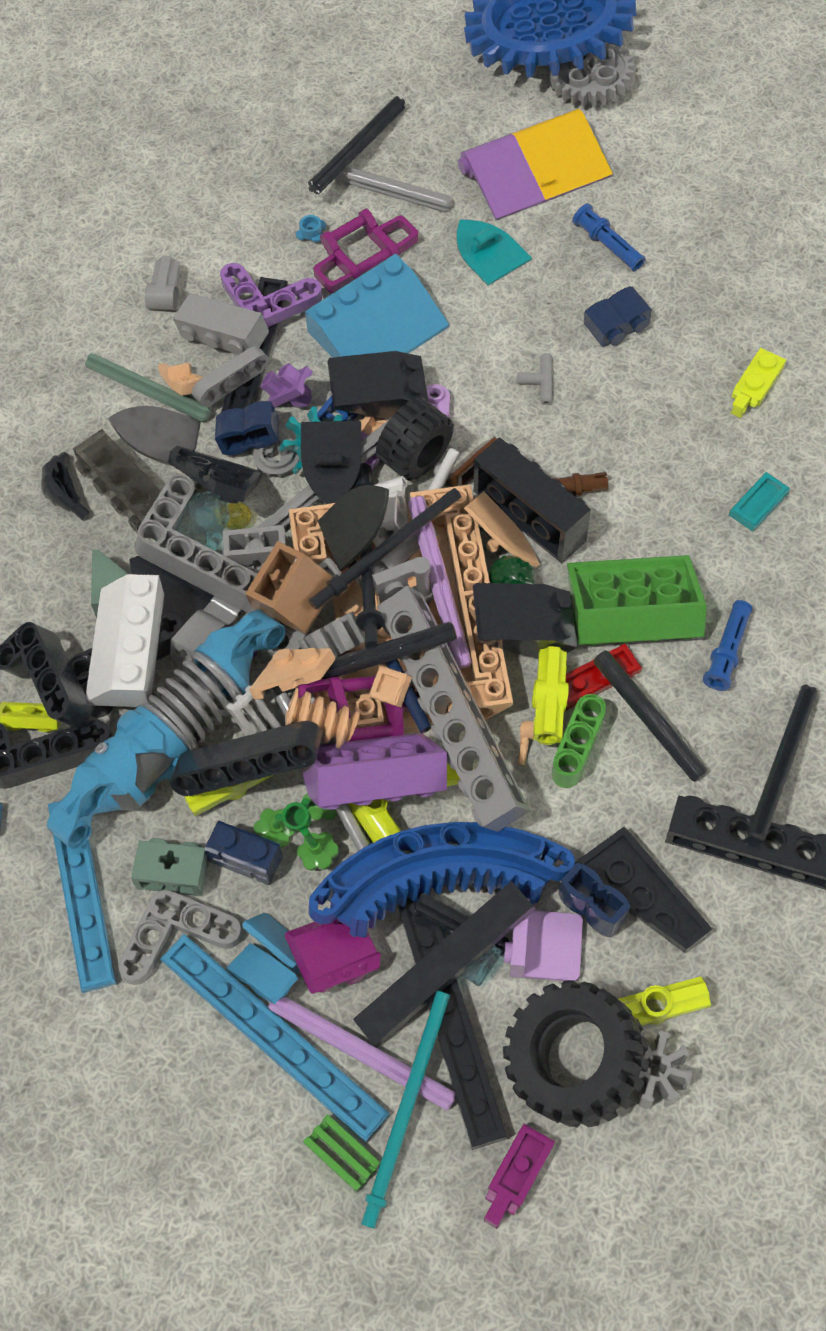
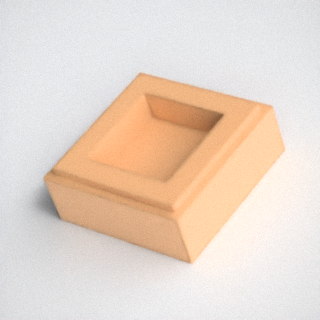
M379 666L369 697L401 708L412 677Z

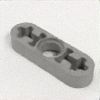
M252 346L200 379L194 385L192 395L203 407L211 406L260 374L267 367L269 358L258 346Z

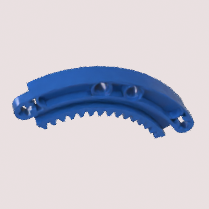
M448 822L424 825L384 837L344 860L313 891L309 898L308 914L313 921L319 924H329L337 919L350 927L349 934L353 937L366 938L368 928H375L376 919H385L386 910L393 913L395 912L396 903L403 907L406 904L407 897L416 901L419 891L429 895L430 888H433L437 894H441L443 886H446L450 892H454L455 886L460 885L463 892H467L469 885H473L475 891L480 893L482 887L487 886L489 894L492 895L497 888L501 890L512 881L523 895L530 899V903L534 905L535 903L538 904L542 892L550 879L561 881L574 866L575 858L570 850L557 843L511 827H504L496 832L481 827L477 822ZM449 842L456 843L458 845H451L449 844ZM407 850V851H410V852H412V853L407 854V853H404V852H402V851ZM561 860L564 864L560 865L559 868L553 865V863ZM327 900L330 902V908L326 907L323 911L318 909V904L323 905Z

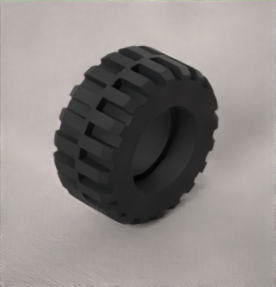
M574 980L563 981L561 988L554 983L543 987L544 994L541 996L533 993L526 998L529 1005L524 1010L518 1007L513 1015L517 1018L514 1027H507L505 1037L510 1039V1044L503 1047V1058L510 1061V1065L505 1067L507 1078L515 1082L512 1089L516 1095L525 1100L529 1108L548 1119L576 1128L580 1124L588 1128L599 1126V1120L602 1118L609 1122L618 1117L616 1109L620 1106L627 1110L634 1102L629 1097L634 1089L639 1092L641 1091L644 1082L639 1079L640 1072H648L649 1060L643 1057V1052L649 1050L647 1039L641 1035L643 1028L639 1020L631 1014L632 1011L605 989H599L596 985L585 981L579 985ZM579 1022H590L600 1029L603 1036L604 1053L600 1066L585 1082L572 1087L561 1086L553 1080L550 1072L549 1053L556 1037L565 1028Z

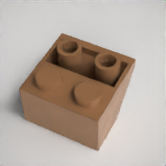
M277 541L245 595L253 609L262 610L273 619L306 635L324 606L323 604L315 610L308 600L326 587V582L333 576L305 554Z

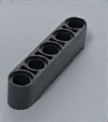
M300 721L185 752L177 760L170 779V786L179 795L194 796L310 766L317 759L323 736L322 729L314 722Z

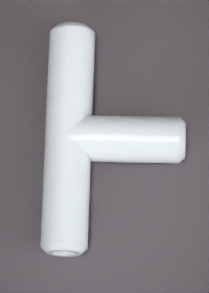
M449 448L443 462L433 466L435 477L428 490L443 488L460 455L459 451Z

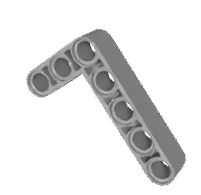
M182 474L172 476L139 526L134 545L136 553L143 559L247 613L255 611L251 607L245 593L258 573L176 531V528L189 509L195 487L193 481L188 476ZM175 493H181V494L184 495V496H179V495H176ZM159 515L168 516L169 519L162 518ZM145 538H152L156 542L147 541ZM173 552L181 553L183 557L176 556ZM201 567H207L211 571H205ZM228 581H234L239 586L231 585Z

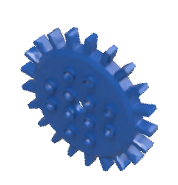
M472 0L474 12H465L466 27H464L466 44L470 43L471 55L475 57L482 54L484 66L487 68L502 59L503 74L506 75L517 64L525 65L527 77L533 76L537 66H549L552 75L556 76L559 74L561 63L572 61L578 70L583 69V56L588 53H592L601 60L606 58L605 42L621 47L623 45L622 31L632 32L634 29L633 17L637 16L636 0Z

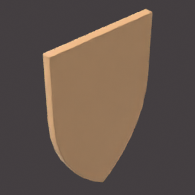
M484 491L464 508L492 537L486 545L490 552H495L502 546L512 555L518 556L525 562H529V565L534 567L540 565L533 548L521 530Z

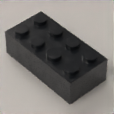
M499 437L474 459L473 492L480 495L484 491L523 533L560 563L568 559L587 541L591 512L587 503L583 499L576 498L569 493L559 480L552 479L544 473L536 462H530L525 458L515 445L508 444Z

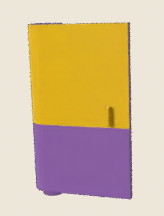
M580 109L461 152V158L458 159L461 173L463 175L467 174L469 178H476L495 220L613 175L590 125Z

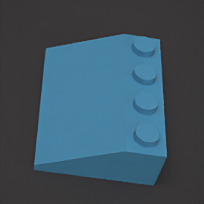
M394 254L305 311L308 333L331 357L388 351L410 353L449 327V323L414 271L397 254Z

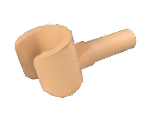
M524 721L520 726L521 741L517 765L525 766L529 739H533V721Z

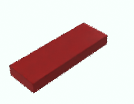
M626 644L609 651L630 678L641 673L642 667ZM594 660L566 673L565 683H568V699L565 711L575 707L579 699L584 695H598L613 687L596 667Z

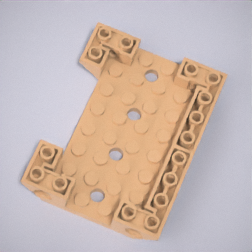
M471 485L411 492L410 498L423 496L427 507L431 506L453 488H456L461 494V498L434 518L432 524L437 532V542L472 660L468 668L460 669L486 721L511 707L513 699L503 649L478 642L473 585L490 582L478 522L464 509L473 501ZM335 503L289 509L294 549L305 554L318 565L329 557L336 565L317 522ZM407 506V508H408L407 523H409V522L412 520V518H411V514H410V511H409V507ZM372 541V550H374L376 545ZM421 550L416 552L407 561L417 557H422ZM415 576L407 578L409 587L417 585ZM356 580L348 585V590L342 595L332 597L335 620L352 611L355 616L363 611L362 589ZM375 594L376 610H378V608H377L378 604H377V599H376V594ZM433 598L427 605L437 625H440L441 620L435 599ZM412 623L408 626L407 632L411 629ZM383 628L377 630L378 644L392 640L391 635L386 633ZM365 642L341 654V656L366 648ZM425 650L421 652L420 659L424 656ZM397 658L403 671H406L407 668L404 662ZM385 663L340 676L339 678L341 680L376 676L379 666L386 668L387 666ZM438 675L433 680V686L438 681ZM411 685L415 695L418 696L416 688ZM371 689L344 692L350 717L355 711H360L356 728L388 724V713L385 703L369 697ZM327 690L314 692L315 700L319 696L324 698L325 708L330 703ZM452 702L447 705L446 713L450 711ZM403 712L404 734L420 732L410 712ZM426 714V716H427V718H428L430 724L432 725L433 722H432L430 716H429L428 714Z

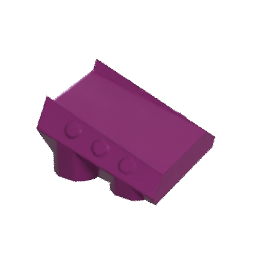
M337 919L329 924L312 922L285 932L286 941L310 994L330 991L335 985L343 982L349 985L359 983L367 973L380 968L381 952H377L369 933L366 938L353 937L349 934L350 927Z

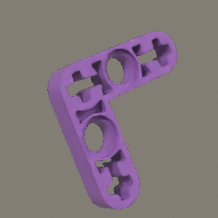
M230 263L225 265L220 271L223 288L235 306L262 313L267 327L299 314L322 300L321 284L313 278L302 279L263 297L242 265ZM231 276L238 278L239 284L236 285L235 280ZM246 292L253 294V297L248 300L239 298L241 294ZM282 300H288L291 302V304L285 308L277 306V303Z

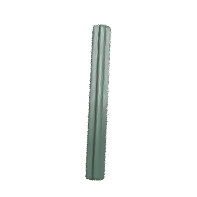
M93 353L87 356L86 368L199 421L207 422L212 412L210 407H203L199 402L184 395L182 396Z

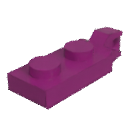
M523 1123L488 1186L489 1191L485 1199L492 1204L484 1217L485 1223L497 1229L506 1212L514 1216L517 1209L521 1208L554 1147L555 1141Z

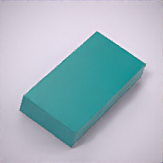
M765 472L733 506L729 516L754 532L787 496L790 487Z

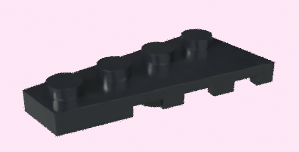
M625 826L575 862V864L580 863L590 867L599 875L603 885L611 886L621 892L630 904L629 912L682 952L686 953L711 934L713 929Z

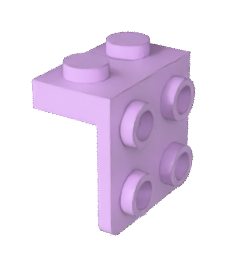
M536 910L530 913L512 929V942H505L504 963L511 964L510 977L562 982L574 980L576 982L580 976L582 917L578 914Z

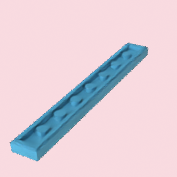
M185 934L160 958L163 964L365 1143L369 1141L390 1116L382 1106L278 1015L269 1010L262 1001Z

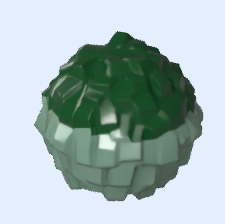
M501 556L487 571L490 583L535 584L533 580L535 572H533L532 566L529 565V562L523 561L518 556Z

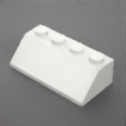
M126 574L101 588L86 689V698L90 705L141 706V703L150 704L149 695H152L164 600V591L159 575Z

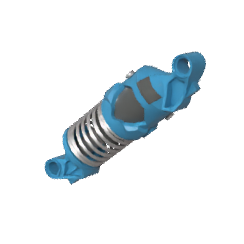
M257 609L248 613L234 626L211 632L204 644L201 643L191 653V659L194 664L189 661H183L185 672L181 670L174 671L177 681L172 678H166V685L169 690L164 687H157L160 699L154 695H149L150 704L141 703V706H138L135 710H129L124 713L117 722V731L114 737L98 744L95 750L85 759V762L77 766L70 791L53 809L47 821L48 830L69 848L77 849L90 838L92 833L91 821L94 814L115 810H137L155 792L157 783L164 779H171L180 755L197 749L196 741L204 742L205 733H212L214 731L213 724L220 725L222 723V716L230 715L226 706L229 703L234 704L236 702L235 698L239 694L244 695L246 693L244 689L247 686H251L249 673L253 652L276 648L285 636V627L262 610ZM225 696L233 700V702L227 700ZM213 699H216L218 702L222 703L223 707L225 708V711L218 708L216 704L213 702ZM207 707L213 711L216 719L209 716L204 708Z

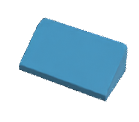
M261 913L242 924V928L296 974L300 973V969L285 938V932H288V930L269 914Z

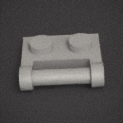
M417 557L372 575L377 604H381L408 585L407 578L412 576L416 577L417 585L411 588L422 593L426 603H430L434 596L431 585H429L428 575L431 571L429 560L425 557Z

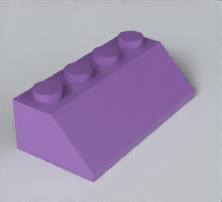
M423 733L345 742L340 749L336 748V743L320 745L316 761L310 766L301 768L308 796L318 807L323 809H336L340 807V804L346 803L368 805L372 803V800L377 799L399 801L407 795L429 797L433 796L435 792L447 790V752Z

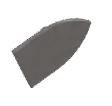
M155 406L127 408L113 414L108 419L116 433L132 449L148 458L169 464L170 451L176 446L194 450L200 422L193 417Z

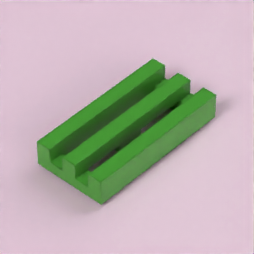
M328 1114L323 1118V1122L314 1128L313 1133L303 1141L305 1146L356 1193L380 1166V1162ZM328 1127L370 1164L367 1170L325 1132ZM318 1138L323 1140L360 1175L357 1181L315 1143Z

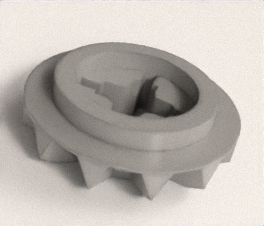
M278 434V441L267 447L254 448L253 460L257 469L265 472L268 477L271 474L281 477L286 472L292 474V469L299 462L298 454L291 450L281 452L279 449L284 440L293 441L292 438ZM275 449L278 450L281 456L279 463H276L273 458Z

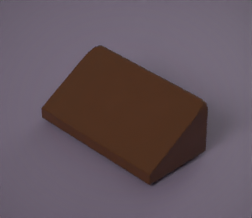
M493 437L475 448L452 469L445 483L450 487L466 485L474 478V459L497 438Z

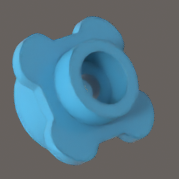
M315 215L304 216L299 221L300 229L296 231L297 239H308L315 243L320 242V235L326 228L325 221L320 220Z

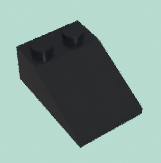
M388 351L332 357L327 361L334 410L390 419L409 401L416 398H424L428 401L422 358L419 355Z
M476 583L473 585L479 643L537 659L539 650L545 649L548 646L560 647L567 654L577 648L570 591L547 584Z

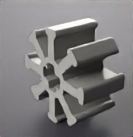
M352 611L300 639L298 643L302 649L331 648L336 658L365 642L364 631L356 625V616Z
M658 1032L654 1041L656 1044L655 1051H651L648 1046L649 1050L643 1052V1057L649 1060L648 1072H640L639 1079L644 1082L645 1090L638 1106L649 1109L654 1101L652 1097L654 1089L657 1088L664 1100V1107L667 1108L673 1105L679 1096V1092L674 1091L670 1083L681 1086V1089L685 1090L691 1080V1070L686 1072L673 1068L679 1063L685 1064L689 1056L685 1045H681L679 1050L668 1056L663 1053L670 1038V1034L667 1032ZM651 1063L658 1065L659 1073L657 1077L650 1075Z

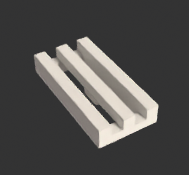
M247 686L244 689L246 692L244 695L239 694L235 698L236 702L234 704L229 703L226 706V709L246 736L256 732L241 713V709L244 710L259 732L267 730L248 704L251 700L272 729L281 727L263 699H253L249 691L251 686Z

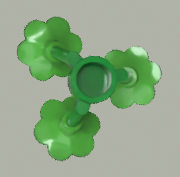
M308 793L303 796L301 803L293 802L284 809L276 811L272 809L263 810L260 814V820L254 824L253 830L256 835L279 843L281 848L288 844L290 836L295 832H301L304 836V843L298 847L297 855L303 860V865L307 870L312 871L317 868L326 870L331 867L332 859L339 854V847L333 842L334 840L330 833L322 832L318 835L310 833L308 829L312 819L320 820L324 818L331 820L337 816V811L335 809L318 807L310 799Z

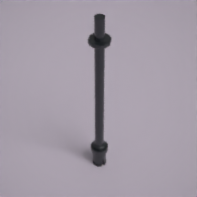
M363 463L361 465L359 475L352 489L365 485H374L371 482V468L368 464ZM372 543L360 554V560L372 551ZM373 566L361 575L363 611L356 616V625L364 631L366 648L378 644L377 630L381 629L385 623L382 613L376 610L375 588L372 575H374Z

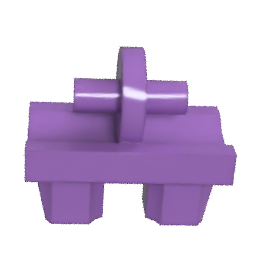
M287 363L281 367L278 374L273 371L267 373L260 387L270 394L268 401L272 402L274 408L287 401L297 408H303L308 406L312 399L311 389L304 382L307 377L312 375L313 371L307 366L297 370L290 363Z

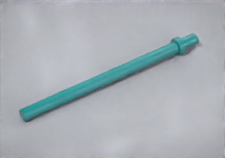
M436 991L371 1194H366L364 1200L368 1203L361 1224L375 1229L381 1208L386 1207L387 1200H384L448 1004L450 995L444 992Z

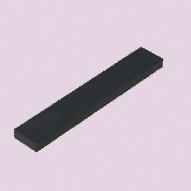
M260 277L258 289L264 297L289 285L287 280ZM285 300L278 302L277 306L283 308ZM278 323L268 327L269 333L259 347L268 357ZM265 369L226 395L221 412L234 408L244 409L248 405L255 403Z
M510 881L353 1020L371 1044L376 1048L379 1047L435 998L436 991L441 992L536 908L517 886Z

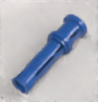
M586 203L577 210L572 222L574 225L581 226L586 230L591 240H599L634 272L644 264L646 257L610 228L609 220L605 217L601 218L595 213L591 204Z
M736 600L733 603L719 647L711 652L710 659L712 662L709 671L705 672L702 678L703 683L709 688L726 691L731 686L730 676L733 668H736L739 663L737 651L753 610L752 605L746 601Z

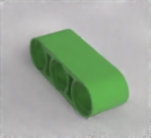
M587 694L579 699L554 756L552 779L560 787L571 788L577 785L604 722L606 704L598 695ZM593 711L597 716L588 717L583 712ZM582 738L586 743L578 745L573 743L572 739ZM563 765H569L573 767L575 771L566 773L563 772L559 767Z

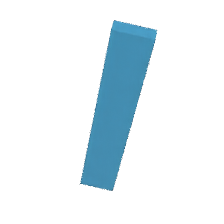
M60 801L48 804L49 815H51L53 809ZM53 834L81 991L86 993L117 985L90 840L88 839L84 845L77 849H71Z

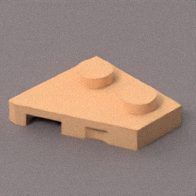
M331 648L278 650L249 691L254 700L264 698V693L267 689L279 686L283 692L301 684L321 680L336 658Z

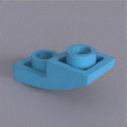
M251 943L226 967L235 978L251 986L257 995L273 1004H276L279 999L286 996L291 986L299 979L291 970Z

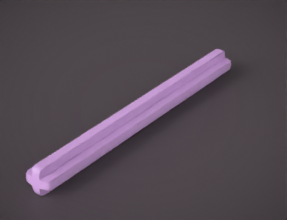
M423 496L412 497L408 502L412 519L428 508ZM430 521L416 532L422 557H425L430 562L431 571L428 577L441 624L451 622L456 630L457 638L454 641L448 642L447 645L459 669H465L470 666L472 660L433 524Z
M285 996L279 999L276 1004L269 1003V1010L406 1087L411 1067ZM424 1075L418 1095L445 1110H449L456 1099L455 1092Z

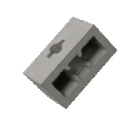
M284 525L222 531L223 556L256 573L263 566L277 541L288 546Z

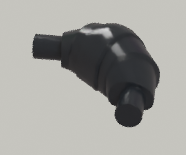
M61 452L58 456H52L49 462L42 467L41 489L45 497L54 506H59L68 512L72 511L83 520L90 511L79 502L80 497L77 494L67 464L70 461V456L66 452Z

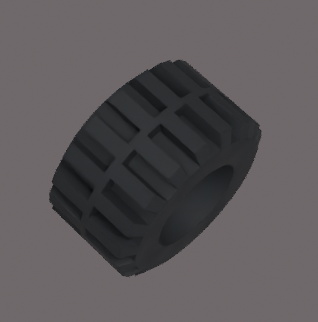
M416 398L409 401L389 419L382 430L376 447L377 457L398 475L404 476L405 480H416L427 473L445 453L453 436V421L424 398Z

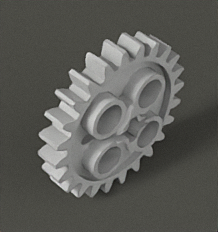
M607 43L605 45L606 58L603 60L592 53H588L583 56V69L578 70L573 62L569 61L560 64L559 74L553 76L549 70L551 88L555 89L557 96L562 95L563 101L571 98L572 105L581 101L582 107L587 102H591L592 106L595 107L597 101H601L603 105H606V99H611L615 102L616 94L624 96L625 90H630L631 83L635 81L634 57L629 56V50L622 51V46L613 47V44Z

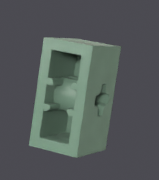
M151 838L149 841L139 840L131 876L136 889L158 892L168 890L177 894L202 897L209 863L205 848L194 842H183L182 845L169 844L168 841L160 838Z

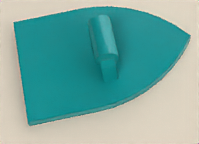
M459 220L457 246L460 255L487 286L532 260V257L502 229L482 221Z

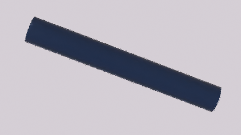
M398 659L385 662L387 668L404 673ZM409 684L404 702L420 733H426L431 730V724Z

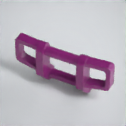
M365 208L354 219L332 232L326 231L320 235V240L329 256L313 267L314 277L329 293H335L394 254L399 256L416 244L419 240L418 230L402 215L378 226L372 213ZM363 226L369 238L381 251L355 265L343 253L337 241ZM397 228H402L409 236L395 244L386 234ZM336 264L345 275L330 281L323 273Z
M376 676L341 680L339 677H330L308 684H301L298 686V698L300 699L306 691L312 693L327 690L330 702H336V713H338L343 706L348 707L344 692L371 689ZM403 701L401 708L385 703L388 713V724L355 728L350 741L404 735L403 712L409 711L405 702Z

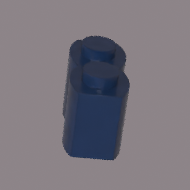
M629 286L616 292L609 299L601 300L586 309L583 323L602 347L609 344L617 345L625 338V335L633 332L639 333L649 325L652 309L634 287Z
M259 401L248 405L244 409L234 408L225 410L216 416L215 441L222 455H236L248 450L250 447H267L278 441L279 417L272 402Z
M576 863L561 879L558 895L563 904L571 911L585 916L588 924L599 934L611 938L626 921L630 910L628 900L615 888L603 885L599 875L590 867Z

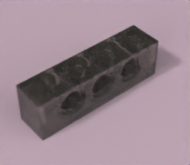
M100 429L73 448L77 459L74 464L84 477L89 475L93 479L92 484L100 495L107 494L111 498L110 503L119 515L125 513L129 518L128 523L138 533L140 524L161 493V490L105 431ZM159 515L162 518L169 519L168 516Z

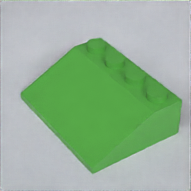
M689 555L567 563L578 645L594 646L600 643L618 642L625 644L631 641L649 640L656 642L663 639L680 638L688 640L694 637H705L706 602Z

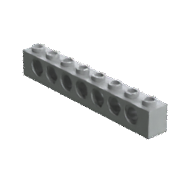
M408 585L377 606L385 618L382 628L391 635L392 639L437 625L422 593ZM412 623L411 629L407 632L408 626ZM447 643L426 649L421 659L420 654L422 651L399 658L407 668L405 674L412 677L410 684L417 689L420 695L418 698L420 707L430 716L433 722L431 725L433 734L443 743L447 751L448 764L452 769L456 770L460 778L458 781L460 790L470 799L474 807L472 815L481 827L498 832L530 812ZM438 675V681L433 686V680ZM452 702L450 711L446 713L447 705ZM465 729V737L459 742V735ZM479 757V765L473 770V762ZM493 785V794L487 799V790Z

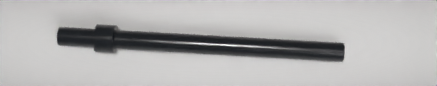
M456 488L451 489L343 574L333 576L326 582V587L308 600L310 605L317 610L332 597L342 595L348 590L350 583L461 498L460 492Z

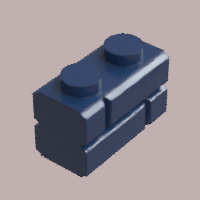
M221 821L216 823L204 849L210 863L251 879L256 877V881L267 885L271 884L283 858L279 843Z

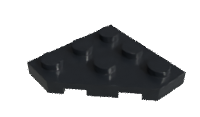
M181 446L173 448L168 459V463L210 492L220 495L223 501L238 504L239 501L244 502L259 484L262 475L260 470Z

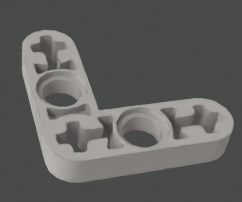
M159 891L151 898L119 961V973L124 981L129 984L138 985L145 982L151 975L173 929L220 948L229 949L235 947L241 941L243 935L241 925L235 917L172 891ZM170 900L172 907L181 911L179 921H176L178 916L173 911L166 910L164 914H161L158 906L159 903L166 904ZM202 912L206 917L205 922L200 927H190L187 925V918L191 913ZM212 918H216L214 920L215 925L222 929H226L228 924L232 925L231 928L235 934L233 936L227 935L225 939H222L220 931L211 927ZM150 929L157 930L160 933L157 943L150 946L144 945L141 941L144 932ZM138 947L142 952L151 954L149 958L143 954L140 959V965L143 970L141 972L135 971L133 975H130V971L127 968L128 964L134 965L140 956L138 951H134L135 948Z

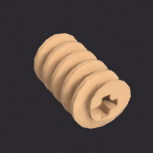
M296 687L285 715V725L300 721L314 722L322 729L323 743L327 744L332 737H335L336 748L340 749L345 742L350 741L356 728L360 711H355L349 718V708L347 706H343L336 713V702L331 701L324 708V698L319 696L311 703V693L308 691L299 699L298 688Z

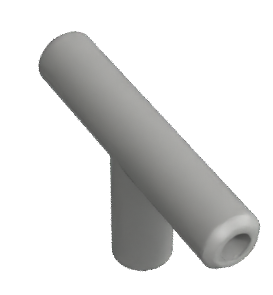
M544 353L540 356V373H517L518 384L540 385V403L542 405H550L552 403V355L549 353Z

